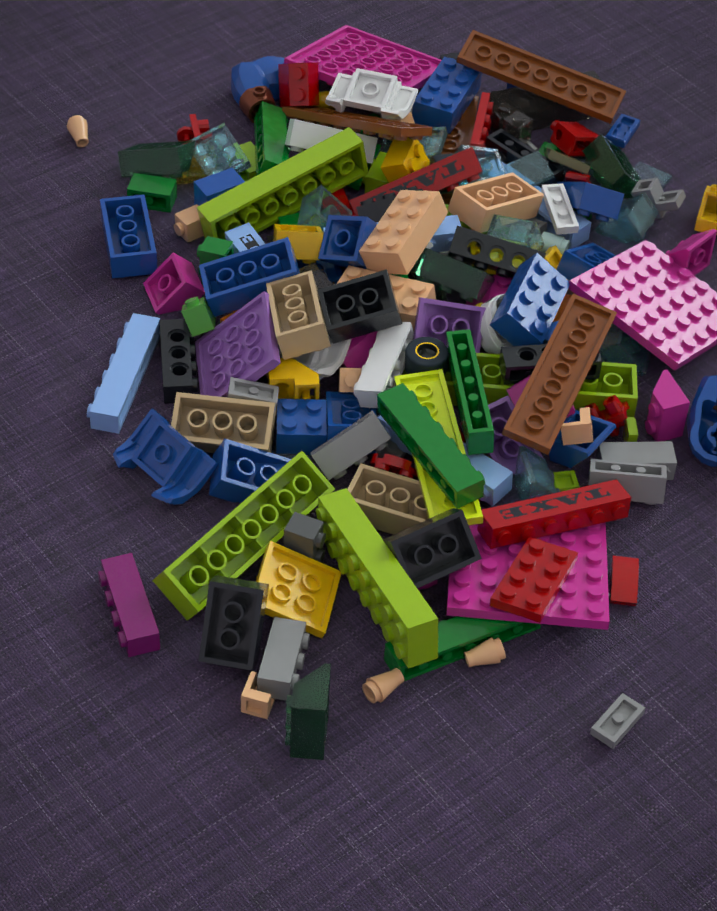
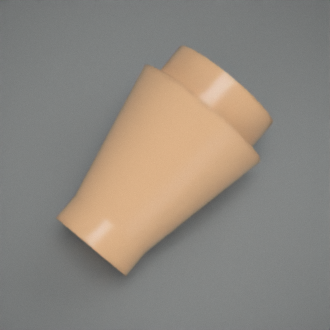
M80 115L70 117L67 129L75 140L78 147L87 146L89 143L87 120Z
M491 637L471 650L464 652V657L470 668L479 665L501 663L500 660L506 659V654L500 638L493 640Z
M394 668L391 671L367 678L366 683L362 685L363 692L371 703H381L404 682V676L398 668Z

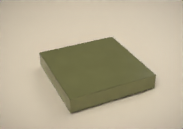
M548 147L544 152V156L550 160L584 174L589 172L590 166L584 162Z

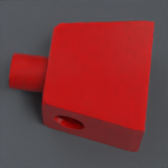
M555 120L550 127L551 131H553L550 138L551 142L568 156L595 157L603 139L600 135L577 122Z

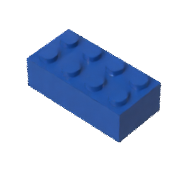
M444 57L414 101L412 109L414 122L451 134L479 91L482 72L459 64L453 58Z
M145 195L100 199L101 221L112 278L152 274L157 269V252Z
M288 237L199 265L206 300L214 317L238 310L263 291L267 292L266 283L300 274L296 256Z
M538 253L534 254L519 265L490 326L512 346L542 344L570 286L569 281Z

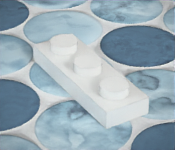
M564 184L542 185L541 193L544 194L543 199L556 235L578 233L579 224Z

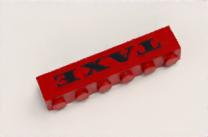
M470 147L349 201L355 215L358 216L356 207L361 206L360 202L368 199H373L375 202L383 200V195L393 192L397 196L400 190L417 186L418 189L422 188L423 191L441 192L446 189L447 192H451L461 182L467 180L468 183L480 179L479 175L483 173V170L473 147Z
M615 479L482 509L483 523L478 524L477 531L490 549L527 541L529 536L537 539L627 518L631 496L619 481Z

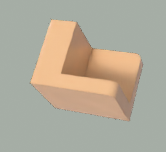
M590 407L580 408V421L563 423L561 428L563 446L593 442Z
M251 671L241 694V712L268 719L275 699L271 698L269 693L257 691V672Z

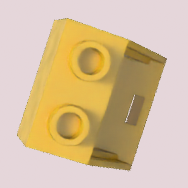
M716 184L707 185L704 191L694 228L695 231L717 230Z
M280 358L281 363L267 373V384L279 386L278 399H319L320 383L318 373L293 358L285 360ZM310 389H314V396H310Z

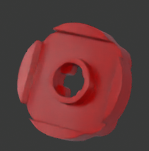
M378 453L372 455L370 466L415 480L418 479L416 469L411 467V461L390 454H384L383 458H377Z

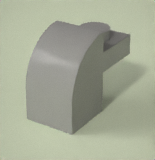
M658 178L639 180L631 192L639 210L645 215L656 219H662L667 210L675 211L679 209L686 197L683 189L664 192Z

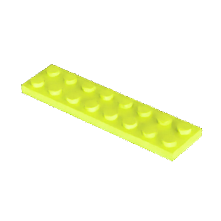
M443 369L394 376L395 386L404 383L410 391L412 390L420 404L428 408L435 422H439L442 425L445 434L449 438L454 439L460 452L466 454ZM413 456L428 519L452 508L456 509ZM479 499L458 508L463 510L468 525L483 523Z

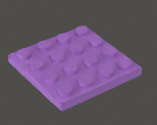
M263 291L218 324L215 329L210 330L195 341L200 395L227 397L231 377L256 382L281 363L269 294Z

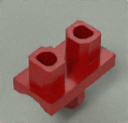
M189 114L191 127L184 126L180 128L176 134L177 139L182 144H190L192 142L195 155L202 154L201 148L213 146L208 119L197 120L196 114Z
M616 395L607 397L604 400L603 405L605 409L602 411L598 409L596 403H591L584 407H590V414L592 416L616 424V428L610 434L612 437L619 435V427L624 426L623 420L627 419V410L630 408L627 401L621 403Z

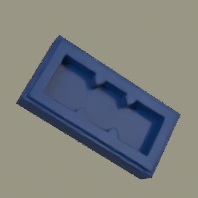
M621 114L606 134L605 142L625 148L640 126V120Z

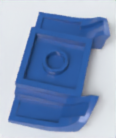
M151 408L133 434L114 451L113 456L119 468L134 469L138 465L162 486L153 492L152 497L169 504H183L201 490L219 463L203 450L195 447L170 426L169 421Z

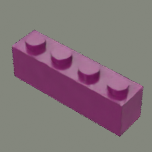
M128 553L102 559V571H98V578L101 587L106 586L107 591H104L107 607L112 606L113 611H111L113 626H119L120 632H117L120 647L126 648L128 657L160 650L159 630L133 554Z

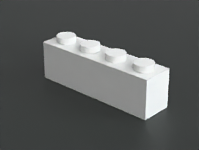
M290 119L285 145L291 146L290 150L303 152L304 149H308L343 130ZM356 133L363 140L367 163L372 164L378 138Z
M402 322L403 324L377 332L376 341L373 348L369 350L366 364L362 366L360 378L354 385V395L357 397L360 407L378 408L377 394L395 387L394 376L402 375L405 368V350L414 337L411 322Z

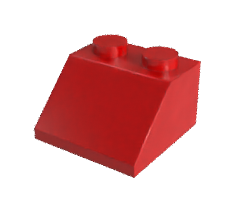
M318 63L278 64L280 107L319 105Z

